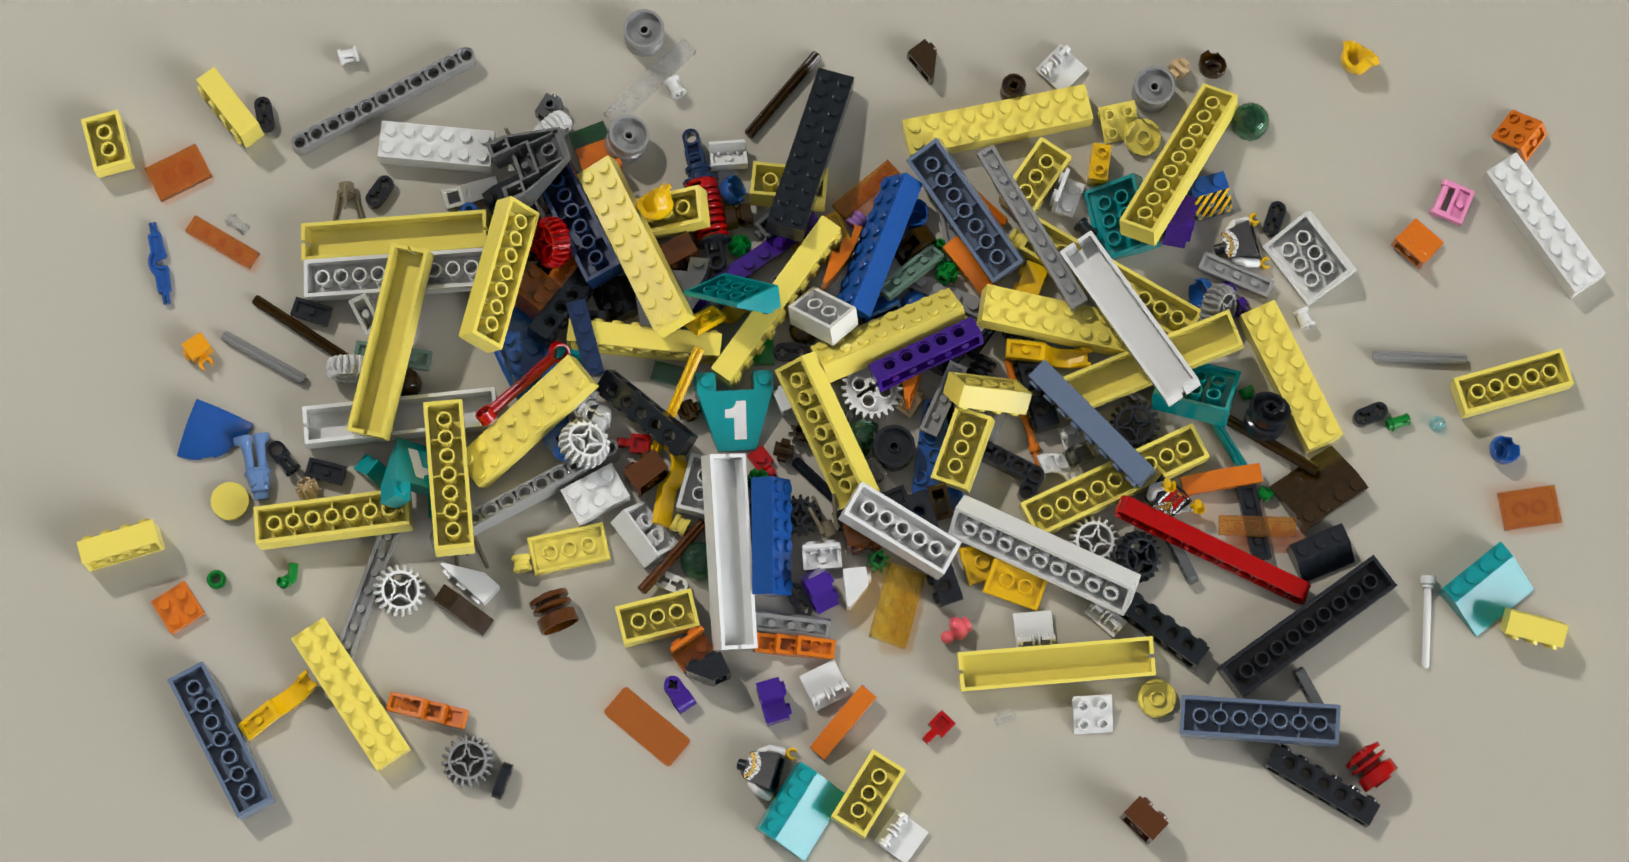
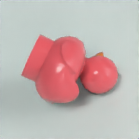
M952 617L949 621L950 631H944L941 634V641L945 644H951L954 638L957 640L964 639L967 632L972 630L968 618Z

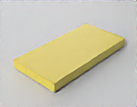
M603 522L527 538L535 576L611 560Z

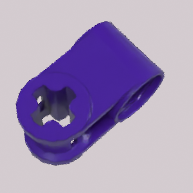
M669 676L665 679L664 691L679 714L697 704L692 694L677 676ZM669 682L677 683L675 690L668 688Z

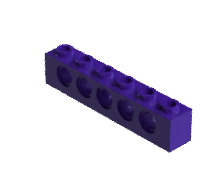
M973 317L963 319L955 325L946 327L942 331L929 335L899 351L892 352L882 359L875 360L868 365L871 377L879 391L882 392L983 345L982 332Z

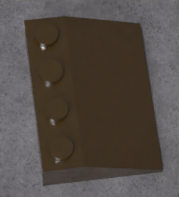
M1332 445L1310 459L1320 466L1316 475H1312L1298 467L1269 487L1302 534L1365 493L1369 488L1359 473Z

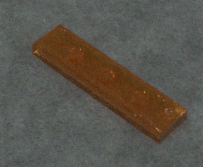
M887 159L834 202L832 208L845 220L879 192L881 188L880 183L884 177L897 175L900 172Z
M196 215L185 230L186 233L249 270L260 255L255 249Z
M1219 515L1218 535L1295 538L1297 536L1296 517Z

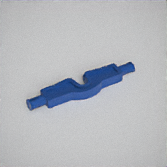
M153 222V225L149 223L150 234L148 235L150 254L148 265L155 276L157 291L159 294H162L163 305H167V303L171 304L169 295L172 292L170 269L167 265L157 266V262L166 259L167 254L160 232L158 233L157 223Z

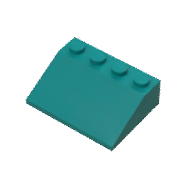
M1135 173L1083 192L1092 227L1099 230L1096 238L1106 246L1105 250L1113 260L1145 253L1161 247L1159 240L1155 246L1120 234L1119 220L1143 182L1142 177Z
M723 273L683 291L686 296L750 311H758L763 314H771L775 309L781 307L778 285L728 273Z
M1208 363L1192 369L1201 385L1187 395L1185 392L1182 393L1183 398L1170 407L1156 388L1154 389L1152 396L1153 410L1226 427L1241 371Z
M1500 541L1444 586L1438 593L1473 635L1477 637L1503 616L1505 607H1514L1530 594L1534 588L1514 556Z
M796 762L755 830L805 861L845 793L802 762Z

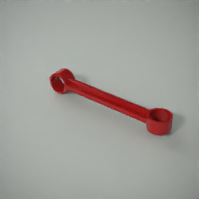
M560 341L552 343L548 349L549 354L495 401L481 407L475 414L476 419L482 426L492 423L499 411L556 362L559 363L567 355H570L569 347ZM563 346L565 348L563 356L555 358V349Z

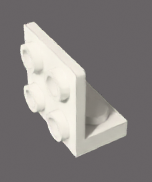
M1067 168L1065 173L1061 172L1049 205L1052 206L1051 213L1072 220L1085 184L1069 179L1070 169Z

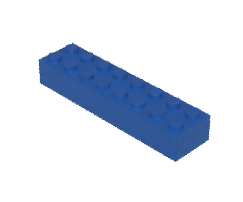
M908 173L884 177L881 181V188L874 199L873 208L867 216V223L861 231V238L854 249L853 258L847 266L848 271L841 282L840 291L836 298L856 307L858 319L871 317L923 185Z

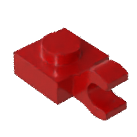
M631 433V439L617 437L618 448H630L629 454L642 455L649 450L650 435Z
M763 445L747 455L748 460L757 471L762 468L769 476H777V472L770 465L774 460Z
M941 710L928 723L931 730L925 734L922 740L928 745L937 734L943 738L956 723Z

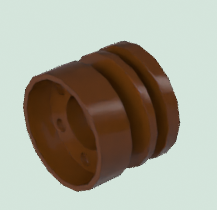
M566 588L545 592L529 603L530 608L534 610V617L543 616L537 621L542 635L560 632L579 621L575 608L571 606L566 607L572 601L570 597H567L569 593Z

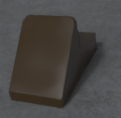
M946 483L927 486L936 520L952 518L954 514Z

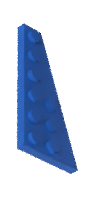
M932 399L923 401L921 424ZM947 416L936 438L922 431L919 432L912 493L923 489L927 491V486L938 484L933 482L930 477L949 427ZM947 487L952 510L955 511L963 494L962 491ZM919 507L914 508L913 513L922 517L923 510Z

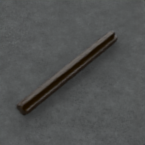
M813 51L746 128L745 134L748 137L753 138L816 65L821 58L819 53Z
M256 295L254 297L253 305L330 355H349V353L261 296Z
M1232 415L1229 416L1227 426L1312 475H1316L1319 471L1320 466L1276 440L1262 441L1254 438L1244 428L1243 421Z

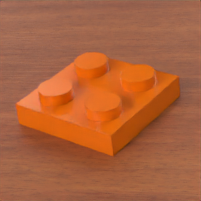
M185 581L151 601L171 635L205 615V612Z

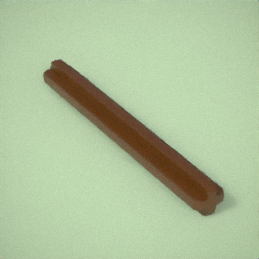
M699 519L638 586V590L641 593L647 594L704 531V520Z

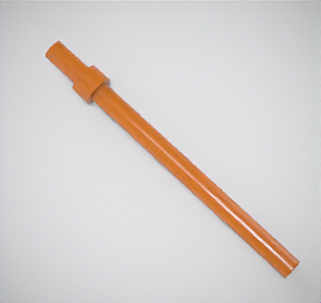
M1005 359L1004 364L1009 379L1017 380L1011 359ZM1028 413L1026 415L1020 414L1029 443V453L1032 454L1035 464L1039 466L1036 455H1039L1041 451L1039 443H1036Z

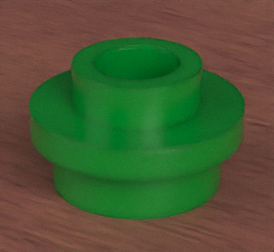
M213 570L207 576V584L212 589H221L226 584V575L220 570ZM220 577V582L214 583V578Z

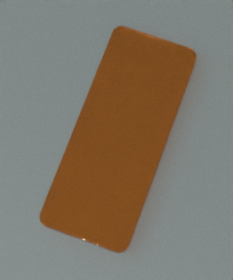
M624 687L604 711L608 718L666 766H670L690 743V739L628 687Z

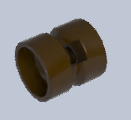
M1014 73L1005 76L1000 90L1001 99L1006 100L1024 96L1026 88L1024 78Z
M750 203L739 204L737 208L734 205L723 207L727 231L737 230L739 226H742V228L754 227Z

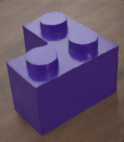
M1186 195L1164 231L1162 245L1184 249L1186 242H1190L1195 226V220H1192V216H1195L1197 211V205L1194 204V196Z
M817 568L799 578L815 613L821 614L839 604L837 599L840 597L832 585L834 579L830 572Z
M779 677L756 683V692L767 727L788 721L792 710L790 704L785 703L784 696L787 695L784 681L780 682Z

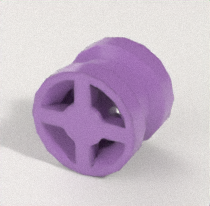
M855 210L853 216L845 222L850 229L854 230L855 224L862 227L865 226L867 217L860 211Z

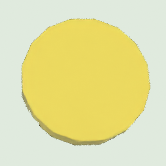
M1136 119L1126 127L1124 143L1127 149L1135 155H1149L1154 153L1160 145V129L1152 120Z
M225 482L219 485L211 496V507L214 513L219 518L227 521L239 519L248 511L250 505V497L246 489L235 482Z
M1152 679L1141 686L1137 702L1144 714L1151 718H1162L1173 711L1177 695L1174 688L1163 679Z

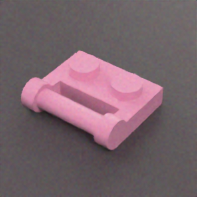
M1443 179L1441 183L1442 188L1429 214L1461 226L1475 191L1450 180ZM1449 190H1452L1454 193L1447 210L1443 211L1441 207Z

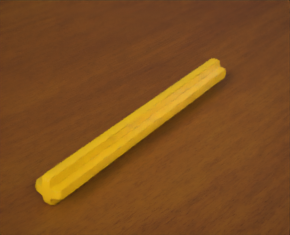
M696 346L693 348L667 408V412L673 417H676L704 353V350ZM654 440L650 450L655 449L659 453L663 445Z

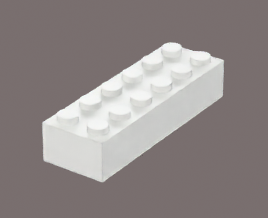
M382 121L377 157L380 164L492 174L494 161L491 159L486 143L495 140L496 135L495 131Z
M861 482L855 488L838 520L937 580L945 574L962 543L864 482Z

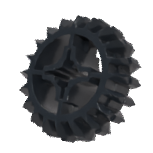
M1130 399L1128 400L1129 406L1127 407L1124 402L1121 403L1122 410L1117 406L1115 407L1118 414L1111 413L1115 420H1109V424H1113V428L1132 447L1137 445V448H1139L1140 444L1146 445V441H1154L1151 436L1158 437L1154 430H1160V426H1155V423H1159L1160 419L1153 418L1158 415L1157 412L1150 413L1153 409L1152 405L1146 409V401L1143 402L1142 406H1139V399H1136V405H1132V400ZM1135 410L1144 412L1149 420L1138 419ZM1129 411L1130 420L1127 423L1118 425L1121 416ZM1132 416H1134L1136 423H1140V427L1137 426V435L1133 427H1129V423L1132 424L1131 421H1133ZM1151 425L1147 436L1140 439V429ZM1120 431H1131L1134 441L1125 438Z
M1132 531L1125 533V536L1119 537L1120 542L1114 543L1117 549L1112 550L1115 556L1111 559L1116 560V564L1136 572L1137 568L1143 566L1139 572H1136L1141 575L1139 583L1146 582L1149 578L1154 577V572L1159 571L1157 565L1161 564L1158 558L1162 555L1158 554V550L1161 547L1155 546L1157 541L1155 539L1152 540V535L1146 534L1144 531ZM1138 542L1137 546L1131 548L1133 543Z

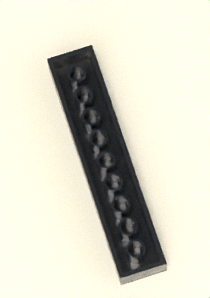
M818 68L767 218L766 233L803 242L853 92L855 77Z
M1372 555L1229 658L1216 670L1237 698L1243 699L1390 593L1398 585L1378 559Z

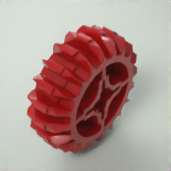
M549 216L541 218L537 222L534 239L532 240L537 260L540 261L541 265L549 268L563 266V264L567 263V259L570 257L569 253L571 252L569 229H566V223H563V220L558 217Z

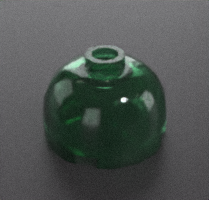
M1244 103L1238 107L1231 120L1232 130L1243 140H1258L1268 129V112L1258 103Z
M859 419L853 422L850 427L863 455L866 457L872 449L874 442L873 433L878 432V423L867 419Z
M705 542L691 543L680 558L682 571L688 578L695 581L708 579Z

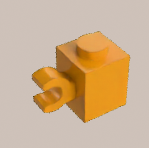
M201 332L181 344L185 349L182 353L187 361L191 359L194 364L198 363L202 371H206L203 366L204 362L208 361L212 366L214 365L213 360L208 356L214 351Z

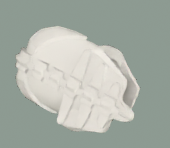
M588 396L568 414L569 422H573L575 419L580 421L584 418L586 422L591 420L593 425L598 423L599 429L604 428V434L610 428L612 413L606 405L597 403Z

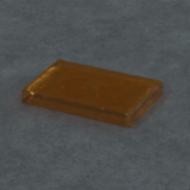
M196 144L144 168L161 202L213 177Z
M1555 485L1497 493L1504 531L1562 522Z

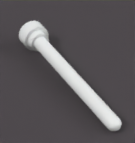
M1431 575L1420 576V584L1424 588L1421 664L1424 669L1429 667L1431 599L1432 589L1436 585V576Z

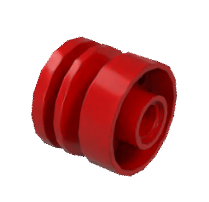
M1378 741L1365 746L1353 755L1345 765L1347 769L1353 765H1356L1358 768L1351 773L1352 776L1359 773L1363 774L1358 784L1365 793L1374 786L1378 788L1392 777L1390 775L1392 772L1398 769L1391 758H1387L1384 761L1380 759L1385 753L1384 749L1377 754L1374 750L1380 746Z

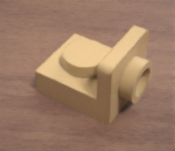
M918 388L909 410L905 409L904 395H902L899 405L895 406V408L907 417L912 418L927 397Z

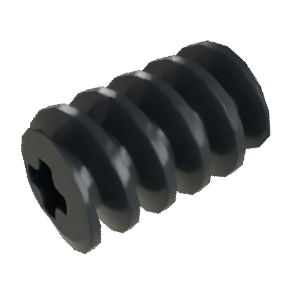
M979 353L974 356V362L970 363V368L967 369L966 373L988 376L987 372L993 373L990 366L997 367V364L991 358Z

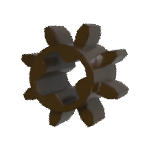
M687 399L681 403L678 410L680 420L685 418L686 422H691L699 418L698 413L701 412L698 401L693 403L692 399Z
M799 422L797 426L791 425L793 432H789L788 436L793 437L792 444L797 442L802 446L804 441L808 443L805 435L797 436V431L799 433L803 431Z
M782 438L781 442L776 441L773 455L777 456V461L786 463V459H792L795 445H790V439Z

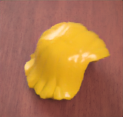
M1351 39L1342 42L1343 51L1340 61L1346 72L1361 75L1371 66L1379 65V57L1369 48H1365L1364 45H1360Z
M663 183L637 200L636 206L646 219L660 220L673 210L674 203L670 194L671 184Z

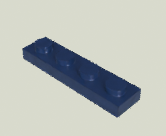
M585 298L566 303L583 367L590 376L604 373Z

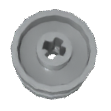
M639 9L632 12L626 18L623 25L624 39L627 48L633 54L641 57L651 56L663 47L665 41L664 23L656 12L648 9Z
M1149 66L1141 70L1135 78L1131 95L1133 100H1135V105L1148 113L1161 112L1167 108L1175 92L1176 84L1174 77L1168 70L1160 66Z
M634 115L619 116L612 122L605 137L607 153L612 158H620L622 163H631L638 160L649 142V129L642 119Z

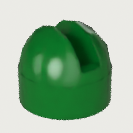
M1252 384L1238 390L1239 395L1245 400L1251 399L1255 393Z
M1262 485L1257 492L1259 500L1262 497L1264 498L1263 502L1269 501L1274 495L1271 489Z

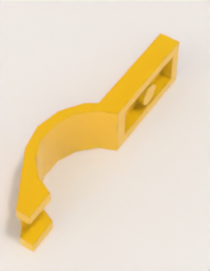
M712 305L695 314V319L684 326L696 336H699L722 322L727 324L737 322L749 310L732 306L718 310Z
M1007 338L1005 359L1038 363L1045 359L1055 368H1086L1091 366V362L1087 361L1088 353L1092 352V348L1057 349L1047 345L1045 342Z
M664 445V450L671 457V468L665 480L658 484L652 523L663 528H670L676 490L683 483L687 462L684 455L675 456L671 454L666 445Z
M308 670L298 675L295 682L285 691L267 700L238 724V727L249 741L254 739L282 715H285L301 704L316 689L318 684L317 682L313 683L310 679Z

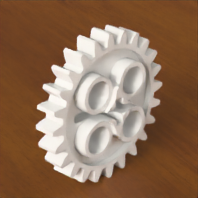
M869 367L848 375V379H842V382L846 384L841 386V390L846 391L842 394V398H848L844 404H851L849 411L856 409L855 416L859 415L860 412L863 413V419L866 415H869L870 420L873 419V415L880 419L881 413L887 417V410L894 412L892 405H899L896 399H902V395L898 394V392L903 391L902 387H898L901 383L888 388L890 395L887 397L881 396L878 387L875 388L874 393L868 391L869 385L872 387L877 386L870 376ZM856 381H861L864 383V387L856 389L853 384ZM868 391L867 393H865V394L862 395L861 397H859V398L857 397L858 394H861V393H863V392ZM870 397L874 403L871 406H866L863 403V399Z

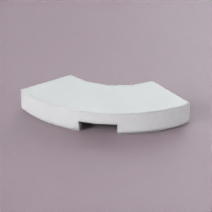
M1051 452L1036 455L1039 466L1044 470V474L1050 472L1058 473L1065 481H1068L1084 473L1082 468L1073 459L1065 455Z

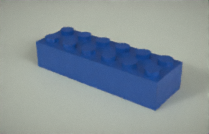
M773 476L751 478L753 595L770 597L792 596V485L789 479Z

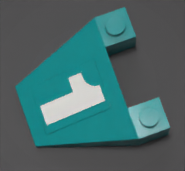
M772 370L753 371L750 375V390L716 391L715 372L695 374V399L699 403L700 411L717 452L754 451L757 449L773 392Z
M396 438L381 483V504L397 509L411 500V491L428 496V518L432 519L427 447L402 438Z

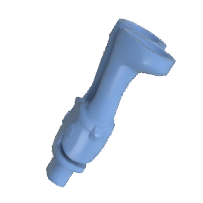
M268 432L252 435L258 467L254 465L251 436L248 434L233 438L234 445L242 450L246 471L244 477L247 478L251 488L250 492L254 495V501L270 498L269 490H271L269 483L271 469L268 468L265 450L266 442L270 440Z

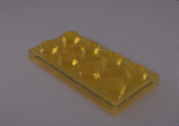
M888 563L869 633L870 638L906 649L925 574L894 563Z

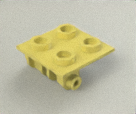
M1135 100L1098 107L1099 112H1097V116L1101 121L1104 144L1124 140L1126 127L1132 121L1138 119Z

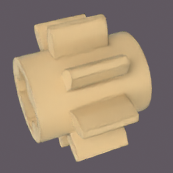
M1176 57L1168 66L1174 80L1177 78L1183 80L1191 71L1188 68L1190 62L1184 57L1182 59Z
M310 477L300 479L297 482L298 487L295 488L299 498H305V500L315 499L319 494L318 490L321 489L316 479L311 480Z

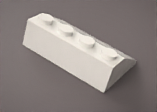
M1311 211L1304 212L1262 246L1308 306L1357 271Z

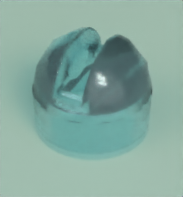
M1435 416L1429 422V426L1434 432L1442 431L1446 425L1444 418L1441 416ZM1439 420L1442 422L1436 426L1433 424Z

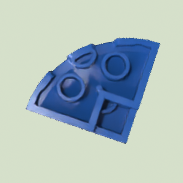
M196 399L180 442L177 457L201 460L202 458L222 456L235 446L233 438L248 435L253 423L212 404Z

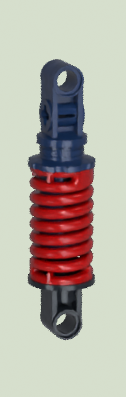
M690 128L685 130L682 135L688 166L685 168V174L688 178L684 180L683 187L699 185L707 191L711 227L694 231L696 248L706 250L707 258L710 259L711 270L717 274L727 267L723 245L729 243L731 237L729 232L725 230L727 229V224L724 223L726 218L723 216L724 210L722 209L721 196H719L720 190L717 189L719 186L718 176L710 172L711 165L706 161L701 138L695 129ZM690 137H696L694 142H687ZM716 260H722V264L720 266H713V263Z

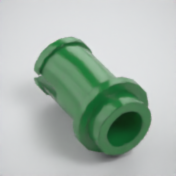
M1408 413L1394 418L1390 416L1385 420V426L1388 431L1394 432L1397 428L1411 425V421H1408L1411 418Z

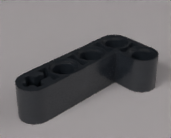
M988 441L987 450L984 452L981 461L1022 481L1017 494L1021 502L1034 497L1044 479V470L1040 466ZM994 451L993 457L990 458V454ZM1002 455L1006 461L1000 463L996 460V456ZM1020 464L1023 470L1016 471L1013 465ZM1034 472L1038 473L1040 475V479L1033 480L1030 474ZM1028 489L1032 495L1026 497L1022 494V490Z

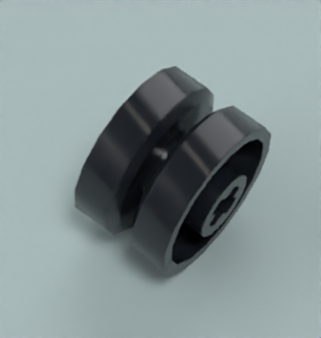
M1273 392L1257 393L1252 397L1244 415V428L1254 438L1262 441L1278 439L1290 418V405L1283 397Z
M885 426L874 437L872 448L874 461L886 471L896 472L903 470L913 459L915 450L914 437L903 426Z

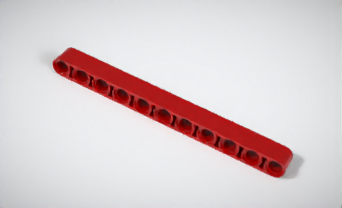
M1121 496L1114 512L1117 518L1293 603H1305L1311 588L1309 582L1130 496Z

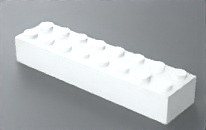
M1517 152L1485 172L1481 179L1569 299L1604 276L1606 272Z

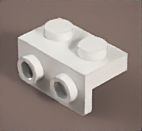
M745 139L708 143L710 171L748 169Z
M826 540L825 543L817 544L816 541H809L802 545L803 571H813L817 568L823 570L842 569L841 542Z

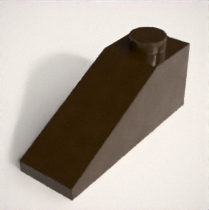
M445 584L433 599L437 606L482 636H484L494 619Z

